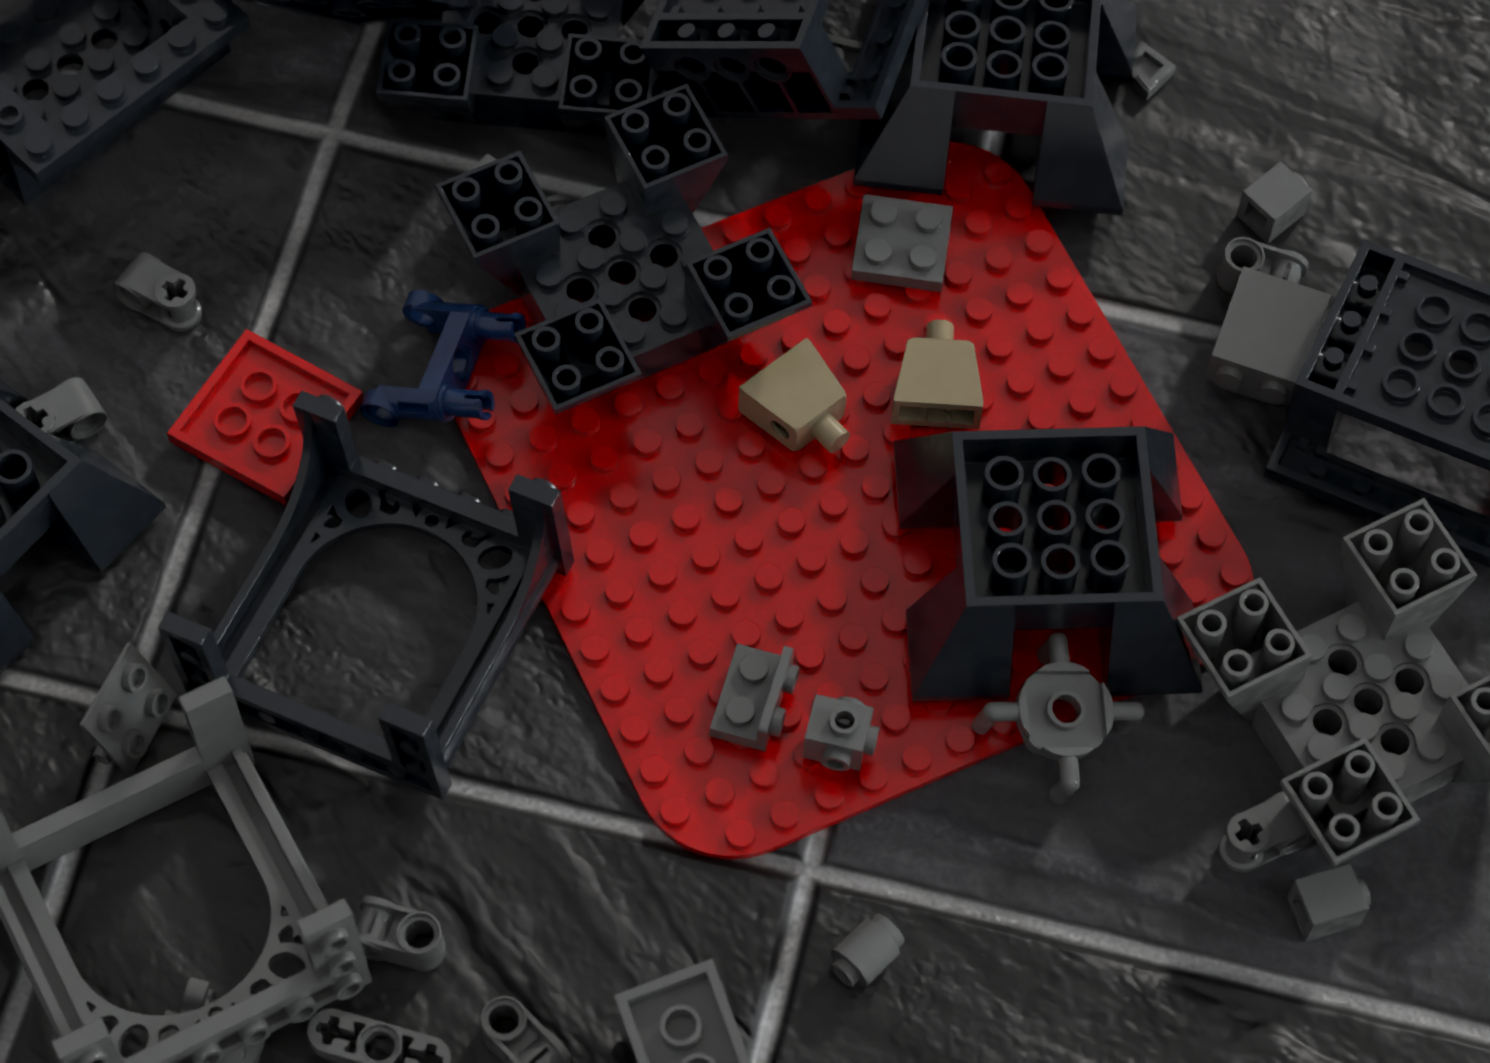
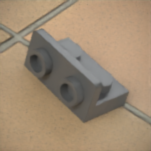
M737 643L710 726V737L766 752L770 736L779 737L784 724L787 709L780 707L784 692L793 694L800 666L792 664L794 648L784 645L782 654L778 655Z

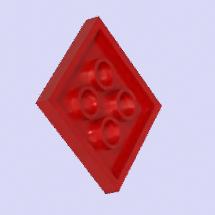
M246 329L169 429L167 436L170 443L287 506L297 477L303 448V436L293 409V404L300 392L305 391L318 397L319 395H328L336 399L345 408L348 421L361 405L364 399L363 392Z

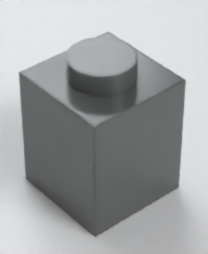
M1280 161L1243 191L1236 216L1268 244L1305 215L1313 190L1299 173L1292 172Z
M1351 864L1296 879L1287 896L1305 942L1360 926L1371 904L1368 887L1362 878H1356Z

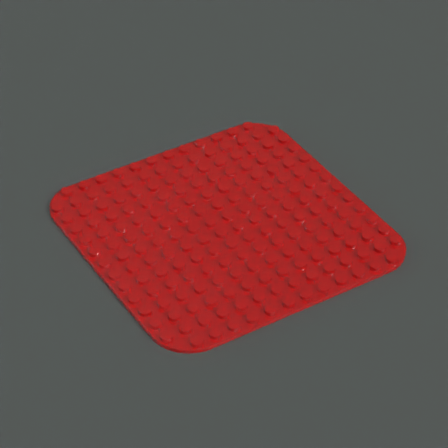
M949 142L943 195L853 185L855 169H852L702 227L701 229L713 251L770 228L811 298L812 307L556 415L554 414L517 343L488 339L482 347L465 389L491 391L495 401L494 412L482 410L483 412H490L492 416L489 420L455 417L454 420L499 511L501 509L512 510L508 488L516 474L531 480L542 478L552 483L561 491L575 562L567 576L555 573L541 599L647 815L664 835L687 850L718 859L736 860L761 856L1023 744V738L1018 731L1015 721L996 722L990 731L984 735L977 734L973 730L972 721L989 702H1015L1018 691L1023 683L1045 665L1038 661L1036 654L1042 644L1054 632L1059 631L1067 636L1070 662L1082 665L1090 670L1089 674L1100 684L1104 683L1098 628L1014 630L1009 699L912 702L906 610L956 568L953 527L899 529L894 441L953 431L1145 426L1173 433L1183 518L1182 521L1156 522L1160 558L1192 600L1193 609L1254 580L1248 557L1042 209L1040 206H1032L1033 194L1013 167L987 150L964 143ZM864 194L953 206L941 292L851 280ZM521 298L514 299L489 310V312L521 313L526 320V328L535 325ZM946 320L954 325L953 340H965L974 344L983 395V411L979 429L891 424L894 394L907 341L912 337L926 338V325L930 321ZM805 338H808L814 345L847 396L845 415L838 422L850 433V437L834 453H829L816 438L799 451H792L738 410L739 386ZM1044 484V485L1049 486V487H1055L1054 485H1051V484ZM1096 525L1097 527L1102 528V529H1105V528H1106L1105 526H1102V525ZM999 528L1002 531L1011 532L1010 529ZM737 643L778 655L782 654L784 645L794 648L792 664L800 666L793 694L784 692L780 704L781 708L787 709L780 736H770L766 752L709 736L713 716ZM816 694L835 699L842 696L852 697L863 702L865 706L873 707L871 725L880 727L874 755L864 754L860 771L853 769L835 771L826 768L820 761L803 758L804 738ZM1135 695L1111 697L1113 701H1123ZM1064 700L1053 702V713L1058 720L1065 723L1075 721L1076 712L1069 702Z

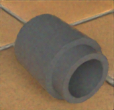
M877 913L871 919L864 918L831 950L830 954L834 961L831 969L845 985L853 987L856 984L866 988L900 954L899 947L905 942L900 930L882 914Z

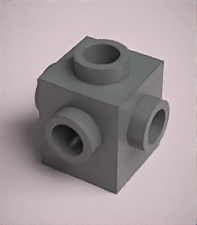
M816 694L804 738L803 758L820 761L823 766L835 771H847L848 769L860 771L864 754L874 755L880 727L871 725L873 707L865 706L863 702L852 697L842 696L835 699Z

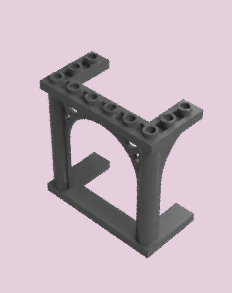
M225 676L178 697L195 744L194 747L11 833L0 809V919L57 1037L56 1040L52 1041V1044L61 1063H219L224 1055L243 1046H255L266 1040L271 1032L291 1022H303L311 1018L319 1008L337 999H349L357 995L365 985L372 982L355 919L346 900L343 898L328 905L254 767V764H256L235 696ZM213 784L269 894L271 923L265 947L247 976L223 997L208 1005L173 1015H144L121 1009L98 996L82 979L30 871ZM283 910H286L288 916H283ZM291 929L293 930L294 942L301 939L303 945L294 942L281 943L280 938ZM293 957L305 964V970L284 979L272 973L270 965L278 958ZM266 983L270 986L253 996L251 995L253 989L261 984ZM89 1005L95 1008L93 1012H90ZM215 1011H220V1012H218V1013H216V1014H214V1015L211 1016V1014H212L213 1012H215ZM116 1020L118 1024L109 1035L103 1021ZM137 1028L146 1030L148 1032L146 1048L128 1058L122 1057L120 1049L126 1035ZM171 1029H176L179 1031L178 1033L160 1041V1036L162 1033Z

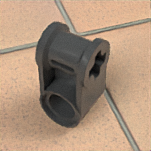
M1239 237L1234 238L1227 244L1216 270V280L1224 291L1233 294L1242 268L1235 264H1240L1244 267L1299 284L1301 277L1305 276L1308 271L1309 263L1304 256L1295 251L1279 249L1257 242L1251 238ZM1287 264L1291 265L1290 269L1286 268Z
M147 252L138 253L111 286L114 296L127 308L152 318L170 330L177 332L188 331L197 326L202 319L203 310L199 300L195 298L196 286L193 279L164 264Z
M80 377L65 380L54 389L30 401L23 402L16 408V411L26 418L27 414L30 413L31 422L45 433L73 443L93 436L108 421V415L84 379Z
M1285 791L1271 796L1263 803L1238 813L1231 818L1226 828V835L1223 836L1219 844V856L1227 868L1235 872L1244 873L1252 871L1282 855L1294 853L1308 845L1315 838Z
M361 897L359 908L362 912L356 926L366 959L386 961L425 972L435 969L442 963L446 956L447 947L440 923L434 915L396 905L379 897ZM419 935L434 937L432 942L426 947L413 948L409 946L411 941Z
M509 996L495 997L483 1008L481 1014L483 1042L502 1063H571L573 1061L571 1054L564 1044L550 1030L543 1027L521 1002ZM504 1016L512 1018L518 1024L516 1029L508 1034L497 1033L492 1030L490 1025L495 1019Z

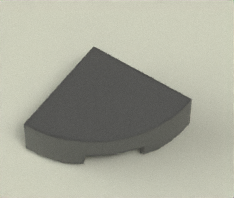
M1142 41L1134 52L1131 78L1133 86L1139 95L1147 101L1174 75L1176 65Z

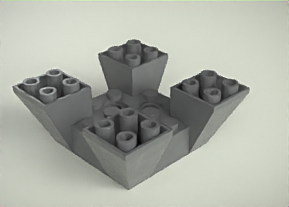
M1425 498L1342 538L1341 548L1346 608L1299 631L1294 629L1261 577L1176 618L1178 627L1225 700L1252 724L1281 769L1285 778L1281 779L1279 784L1333 867L1419 824L1420 818L1410 805L1411 802L1451 782L1490 781V675L1468 685L1430 629V626L1476 579L1477 573ZM1331 669L1339 670L1343 674L1334 673ZM1398 688L1405 689L1410 693L1401 692ZM1357 708L1364 709L1368 711L1370 714L1361 713L1357 710ZM1316 728L1327 731L1331 736L1319 733ZM1383 748H1390L1393 751H1395L1397 755L1394 753H1387Z

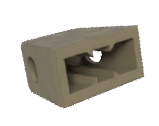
M946 320L930 321L926 325V338L912 337L908 339L894 394L891 424L979 429L983 411V395L975 347L970 341L953 340L954 325Z
M808 338L802 340L739 386L738 410L792 451H799L816 438L829 453H834L850 437V433L838 422L845 415L846 393Z

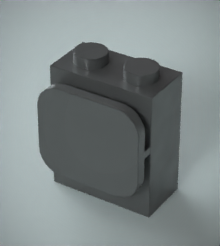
M1243 266L1211 355L1205 379L1212 380L1216 386L1270 405L1289 406L1295 382L1318 336L1331 294Z

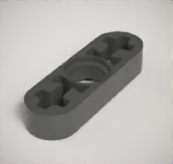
M331 1008L318 1012L308 1025V1038L314 1053L322 1059L335 1063H401L404 1056L405 1043L410 1044L408 1047L410 1056L424 1059L428 1056L429 1052H435L438 1063H452L448 1046L437 1037L339 1009ZM332 1024H337L342 1036L355 1040V1031L357 1029L362 1030L356 1041V1053H350L352 1050L350 1041L341 1038H334L331 1045H325L323 1035L319 1032L321 1030L329 1031ZM377 1036L388 1037L395 1044L392 1055L381 1061L371 1059L365 1052L368 1042ZM405 1057V1063H420L417 1060Z

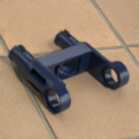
M423 290L409 292L402 309L403 315L412 323L428 328V332L441 333L418 388L378 385L377 389H370L366 392L359 409L361 414L372 423L384 427H395L400 419L449 422L455 417L489 420L492 416L490 412H483L482 410L494 412L495 401L492 392L489 390H466L465 388L484 343L488 339L517 343L514 333L526 329L524 316L521 313L489 312L486 307L480 304L444 302L435 294Z

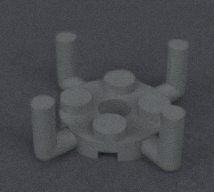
M1057 631L1052 633L1038 649L1037 659L1045 665L1023 683L1018 691L1015 702L987 703L973 719L972 728L977 734L984 735L990 731L996 722L1015 721L1018 731L1023 738L1024 745L1030 752L1059 761L1060 780L1049 790L1048 796L1052 803L1061 805L1080 787L1078 760L1094 752L1105 740L1112 726L1120 734L1129 732L1143 718L1145 708L1137 701H1113L1107 687L1103 682L1100 684L1089 674L1090 670L1082 665L1070 662L1067 636ZM1057 700L1069 702L1076 712L1075 721L1065 723L1058 720L1053 713V702Z

